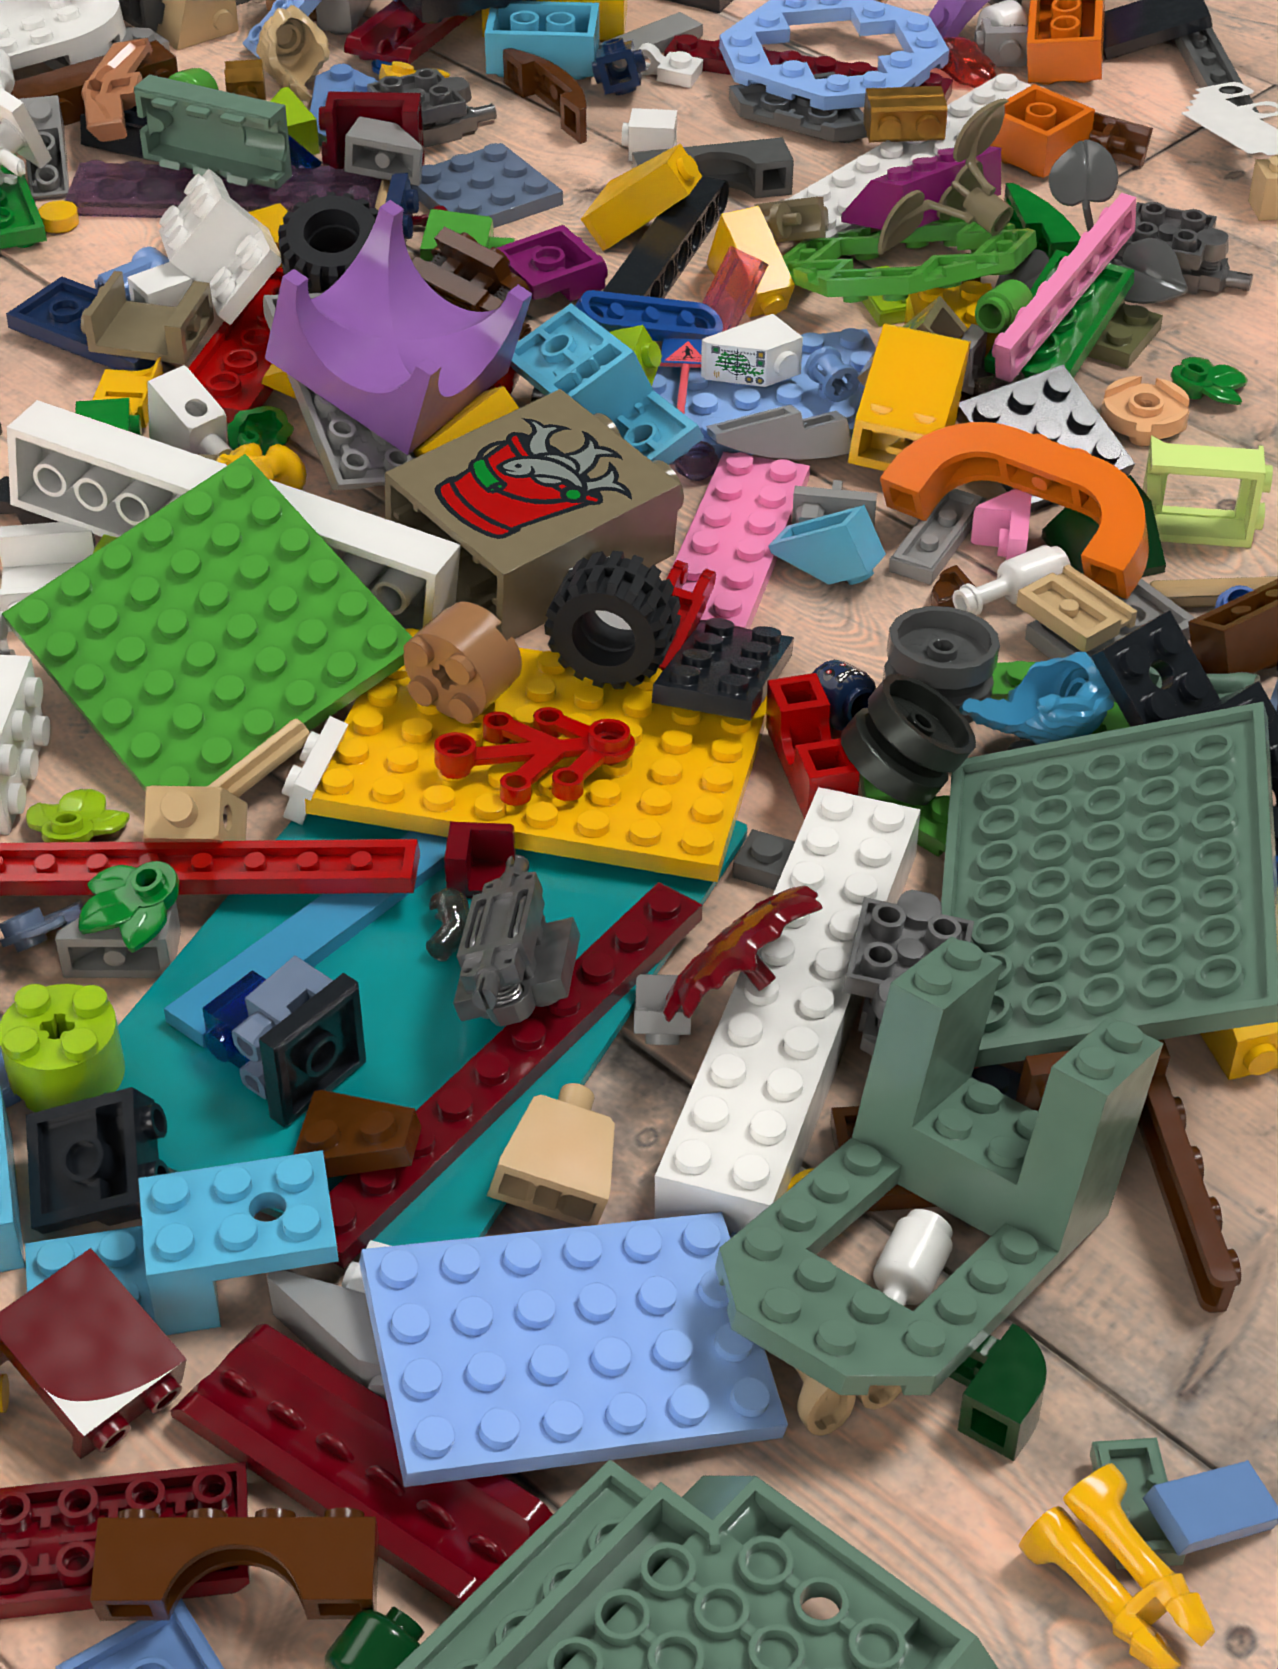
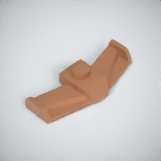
M148 38L113 43L89 79L84 82L81 96L84 101L86 128L101 142L127 137L124 111L136 106L134 86L143 79L140 72L135 71L143 59L150 57L153 52Z

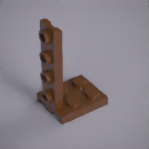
M1160 1039L1158 1041L1164 1044L1137 1126L1139 1127L1199 1305L1209 1313L1227 1311L1235 1287L1241 1283L1240 1261L1235 1250L1232 1248L1227 1249L1221 1232L1223 1225L1221 1208L1214 1196H1208L1203 1182V1158L1199 1148L1191 1146L1185 1131V1108L1181 1098L1178 1096L1173 1097L1165 1075L1170 1055L1164 1039ZM1069 1051L1026 1056L1015 1101L1032 1110L1039 1111L1051 1068Z

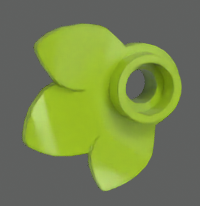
M93 789L71 791L63 795L59 804L37 803L31 806L26 814L28 827L41 832V838L44 842H90L93 836L112 834L119 831L130 819V815L127 812L106 810L105 795Z

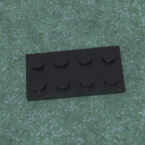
M711 618L701 621L697 625L696 630L691 633L654 682L651 703L751 721L767 695V680L777 679L791 658L794 637L781 635V631L773 627L759 626L753 629L734 627L732 621L722 618Z

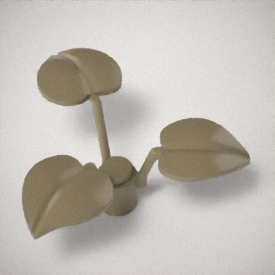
M998 99L982 107L961 129L954 145L953 158L957 162L965 160L966 165L959 171L951 186L943 193L939 203L931 200L924 201L925 194L920 190H915L902 197L888 214L880 234L878 253L880 255L909 237L921 224L924 212L930 209L936 210L937 217L944 221L949 220L952 216L962 219L969 225L974 221L991 235H997L1006 227L1013 215L1014 209L994 194L996 188L988 183L984 177L983 165L976 159V156L983 153L996 139L1004 120L1005 104L1009 102L1007 99Z

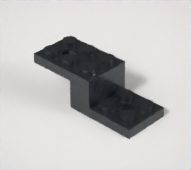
M1170 610L1093 654L1091 658L1130 727L1264 702L1268 716L1272 790L1276 797L1273 815L1276 855H1278V714L1261 683L1257 681L1219 698ZM1150 667L1159 673L1162 680L1161 689L1152 682L1149 674Z

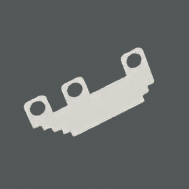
M1228 82L1198 88L1196 91L1199 94L1192 95L1197 99L1190 100L1189 102L1193 105L1186 107L1190 111L1181 113L1248 154L1259 152L1268 156L1278 154V129L1261 120L1262 118L1277 116L1278 110L1274 113L1266 114L1253 111L1254 107L1261 105L1273 106L1278 109V104L1272 101H1263L1237 106L1226 100L1228 98L1249 95L1254 92L1241 83ZM1236 86L1242 88L1243 91L1237 94H1226L1220 92L1219 88Z

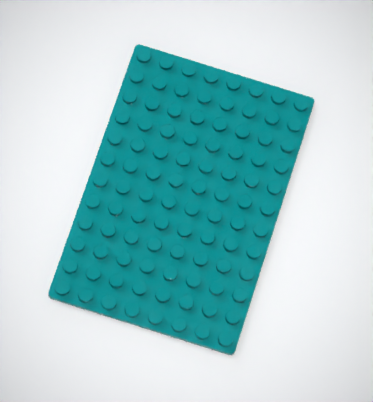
M308 814L303 825L291 821L276 840L400 839L409 831ZM736 820L718 881L747 839L748 828L743 822ZM516 849V855L524 856L528 860V872L537 873L543 888L542 897L545 902L543 915L545 916L546 923L574 917L580 933L576 959L658 882L699 902L702 906L718 883ZM445 867L416 888L414 893L408 894L314 967L332 980L345 973L356 980L359 985L366 1063L330 1092L414 1108L416 1111L505 1027L497 1026L491 1019L482 1017L460 1021L453 1001L462 969L457 959V953L472 898L447 897ZM229 894L118 1025L125 1060V1074L116 1091L133 1087L154 1099L155 1103L162 1107L167 1120V1134L164 1138L157 1139L159 1159L167 1165L170 1173L294 1154L307 1111L291 1124L283 1127L270 1118L267 1099L261 1098L242 1083L239 1069L248 1063L250 1059L242 1055L234 1045L231 1031L247 1018L204 1049L166 1023L164 1008L322 894ZM674 948L647 974H658ZM636 985L373 1241L396 1246L484 1237L506 1205V1202L487 1196L499 1159L533 1097L544 1095L558 1100L560 1090L565 1084L577 1083L585 1085L635 1009ZM347 1175L327 1178L329 1192ZM277 1208L261 1210V1212L276 1218L281 1217L284 1213Z

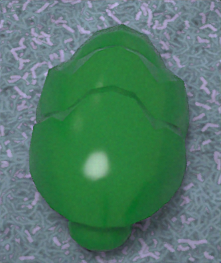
M267 405L251 410H242L228 424V446L235 450L244 444L254 442L260 445L263 456H265L270 446L275 444L285 446L295 428L288 422L285 412L277 407Z

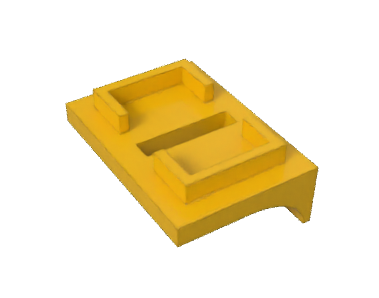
M157 357L155 365L146 370L105 369L92 400L129 398L132 415H140L141 426L146 428L149 422L147 381L164 374L161 357Z

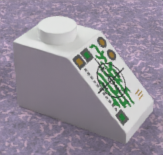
M770 314L703 338L701 376L705 380L767 387L801 374L803 337L776 315Z

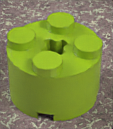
M29 984L16 992L14 996L15 1002L7 1009L0 1021V1048L10 1089L15 1096L17 1094L25 1101L28 1109L38 1112L99 1096L105 1092L106 1094L118 1089L125 1074V1060L115 1011L103 988L97 985L56 984L43 986L41 984Z

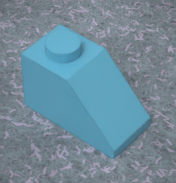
M865 505L788 525L768 545L773 555L828 585L846 580L849 585H853L867 580L874 574L873 569L886 555Z

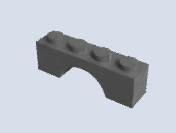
M783 137L683 147L687 154L697 163L698 170L702 176L726 180L730 188L744 191L753 198L792 195L794 159ZM668 149L632 152V169Z

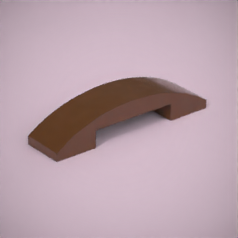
M504 49V84L522 98L537 95L561 114V129L580 144L587 142L586 98L577 81L565 70L546 59L521 50Z

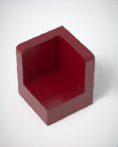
M450 822L444 857L447 897L473 898V895L482 893L485 883L502 876L506 869L507 859L512 856L515 861V828L512 824Z

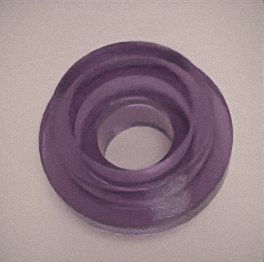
M700 441L684 456L677 458L674 466L679 474L690 480L699 481L714 474L719 458L711 444Z

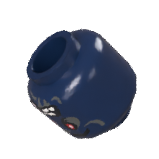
M833 659L821 664L813 673L817 674L830 703V727L843 731L856 713L863 708H868V698L875 691L876 684L865 671L845 661Z

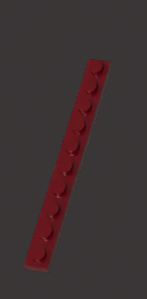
M658 882L575 960L567 998L560 999L548 1006H535L533 1013L527 1019L506 1025L416 1110L422 1128L411 1166L347 1175L332 1189L329 1195L339 1259L338 1262L333 1263L344 1269L362 1249L367 1247L370 1240L373 1241L636 985L638 975L647 974L702 921V904Z

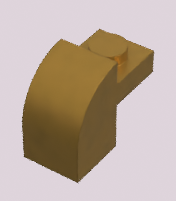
M262 59L225 61L224 74L227 92L266 100Z

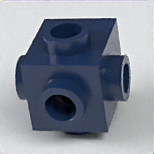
M615 38L603 42L602 48L597 50L596 61L591 63L595 81L597 84L602 83L605 95L614 92L615 95H624L635 91L636 86L641 85V72L647 71L642 49L635 50L633 40L624 42L623 38ZM625 59L627 65L624 68L619 69L614 66V61Z

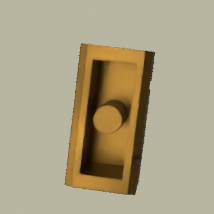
M942 86L866 88L864 126L869 143L885 142L886 140H890V142L945 140L948 110Z

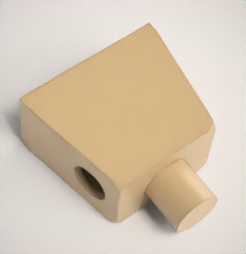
M147 786L143 840L144 842L246 841L248 804L221 787ZM223 814H227L226 828L224 827Z
M569 1083L562 1086L558 1100L544 1095L533 1097L499 1159L487 1193L488 1197L580 1227L598 1225L610 1196L615 1123L609 1116L591 1111L594 1094L589 1088L581 1084Z

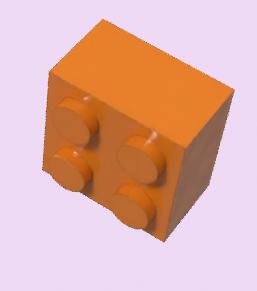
M1033 84L1007 99L1009 102L1005 104V115L1001 129L990 146L1001 148L1002 163L1017 166L1028 171L1034 177L1045 178L1050 174L1052 166L1062 154L1078 141L1089 140L1090 133L1093 130L1095 109Z

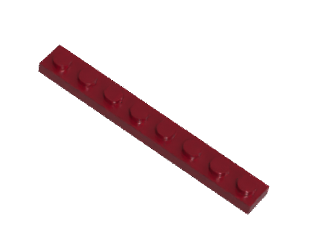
M690 34L675 35L664 51V56L669 52H687L692 57L703 59V71L731 75L719 49L720 40H701ZM762 46L771 65H780L789 60H797L802 63L807 62L812 74L835 72V74L845 76H859L869 71H878V67H873L867 62L836 61V59L830 56L816 58L803 56L799 52L791 50L784 52L766 50ZM930 73V78L918 87L942 86L947 102L952 93L953 79L943 78L937 73Z

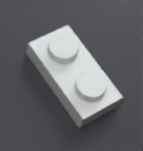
M329 716L320 734L311 731L300 755V760L305 761L303 768L293 765L282 789V794L289 796L283 815L284 818L303 825L308 815L305 811V798L311 801L322 779V775L329 767L328 765L338 745L344 739L349 724Z

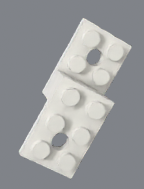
M208 169L203 176L197 174L191 179L184 190L187 196L178 207L172 205L166 210L159 221V225L162 226L159 229V233L169 262L192 280L210 283L212 303L215 311L220 318L231 325L282 263L281 254L269 229L229 197L222 179Z
M0 609V834L9 835L16 815L24 812L26 788L29 780H34L37 776L39 766L38 755L41 747L47 746L49 743L51 724L49 717L43 716L41 709L43 698L42 680L40 677H35L31 656H18L13 649L8 648L6 638L8 625L2 615L5 611Z

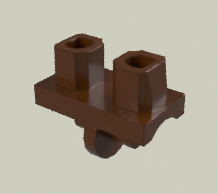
M1095 112L1093 130L1090 133L1089 140L1105 147L1114 160L1141 167L1144 165L1153 128Z

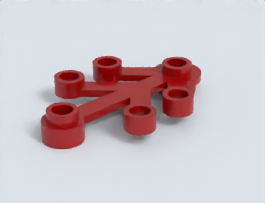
M544 707L534 712L532 728L513 720V717L508 713L497 711L488 713L483 717V738L493 744H503L510 740L518 743L476 747V741L467 734L460 732L446 733L439 736L434 742V763L444 777L461 779L468 776L474 766L527 761L515 772L507 773L500 779V799L508 805L520 806L531 800L532 785L563 758L578 757L569 767L559 768L552 774L553 796L563 801H573L582 796L584 780L602 764H618L631 757L635 750V739L630 733L629 726L616 719H601L589 726L565 716L557 708ZM563 734L571 739H558V737Z

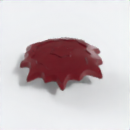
M808 886L786 889L756 903L751 910L723 929L707 944L708 946L699 955L690 961L675 979L666 996V1004L663 1010L665 1019L670 1022L681 1007L684 1016L690 1018L704 995L711 989L717 990L721 988L727 978L737 971H743L758 991L767 987L776 976L757 954L758 950L778 939L787 924L823 908L822 904L815 900L818 897L817 892Z

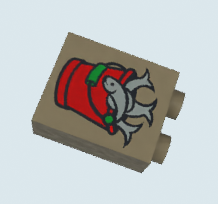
M561 389L385 472V519L461 545L456 603L461 601L471 602L494 614L502 622L496 628L506 641L511 636L516 639L546 623L548 619L546 616L547 610L569 569L573 568L576 562L583 557L590 560L593 553L603 551L606 557H609L612 551L624 552V558L632 559L633 555L644 558L642 564L650 568L653 564L656 565L674 555L677 514L684 502V492L677 474L667 463L661 460L651 461L624 440L616 425L606 415L590 413Z

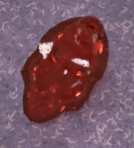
M959 36L945 37L943 39L949 48L948 64L941 68V70L957 83L977 88L997 76L995 72L996 64L982 53L975 42Z

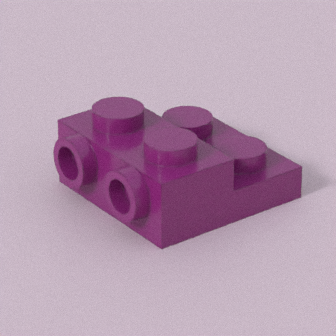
M560 225L497 247L508 257L511 272L527 283L532 292L533 300L548 298L554 293L560 292L571 302L579 300L586 291H601L606 287L605 278L608 276V269L605 260L590 249L580 237H577L565 225Z

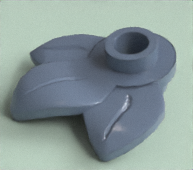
M79 900L43 916L40 907H36L0 923V929L3 933V937L0 938L2 947L14 944L17 952H21L48 939L46 936L47 932L59 927L63 928L79 918L80 909L83 906L82 901Z

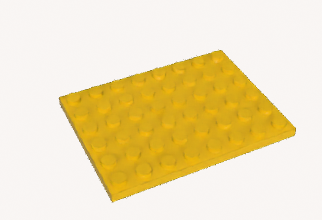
M414 628L405 629L412 637L420 631ZM519 648L522 659L520 676L471 723L463 724L454 718L442 714L432 704L429 706L418 704L409 694L408 684L411 680L404 665L356 698L344 721L349 724L344 739L338 745L328 765L329 767L322 775V779L311 801L305 798L306 814L448 837L450 822L512 824L515 828L516 849L718 882L766 725L767 695L751 721L651 703L654 682L662 673V670L659 668L651 678L645 676L643 682L634 687L627 681L624 689H613L611 683H605L603 688L593 686V680L584 677L583 681L573 676L575 670L570 666L564 669L558 662L559 653L551 652V650L539 651ZM544 707L557 708L565 716L589 726L601 719H616L629 726L630 733L635 739V750L632 756L618 764H602L584 780L582 796L573 801H563L553 796L552 774L559 768L569 767L578 757L563 758L532 785L531 800L520 806L508 805L500 799V779L507 773L515 772L527 761L474 766L470 774L461 779L444 777L434 763V742L439 736L446 733L460 732L467 734L476 741V747L518 743L510 740L503 744H493L483 738V717L488 713L497 711L508 713L513 717V720L532 728L534 712ZM563 734L558 737V739H571Z

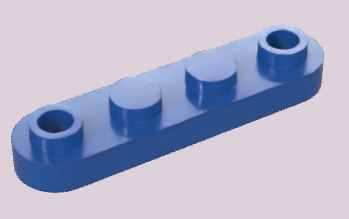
M589 290L584 292L575 304L578 309L608 332L644 325L653 341L663 342V338L703 339L720 333L723 330V323L717 312L708 305L699 302Z

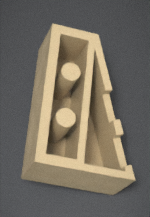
M162 0V3L165 4L163 21L162 24H158L157 33L167 39L169 45L177 51L239 31L236 0Z

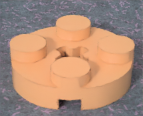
M1130 376L1116 380L1107 387L1100 415L1113 430L1129 436L1128 439L1132 444L1149 446L1151 435L1157 439H1163L1186 430L1190 400L1188 394L1178 385L1160 378H1156L1155 385L1141 383L1142 376Z

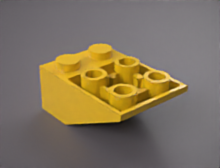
M884 323L855 418L848 463L885 471L894 458L914 441L935 430L955 425L971 341Z

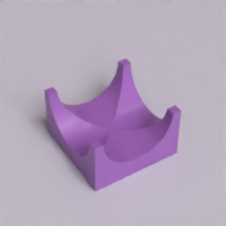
M389 200L380 206L373 228L355 260L345 273L324 293L311 299L308 293V278L295 269L282 277L265 359L400 451L409 455L482 392L486 391L508 373L532 293L518 284L508 292L506 299L498 309L486 312L469 311L446 301L424 281L415 268L407 251L403 236L402 222L404 209Z

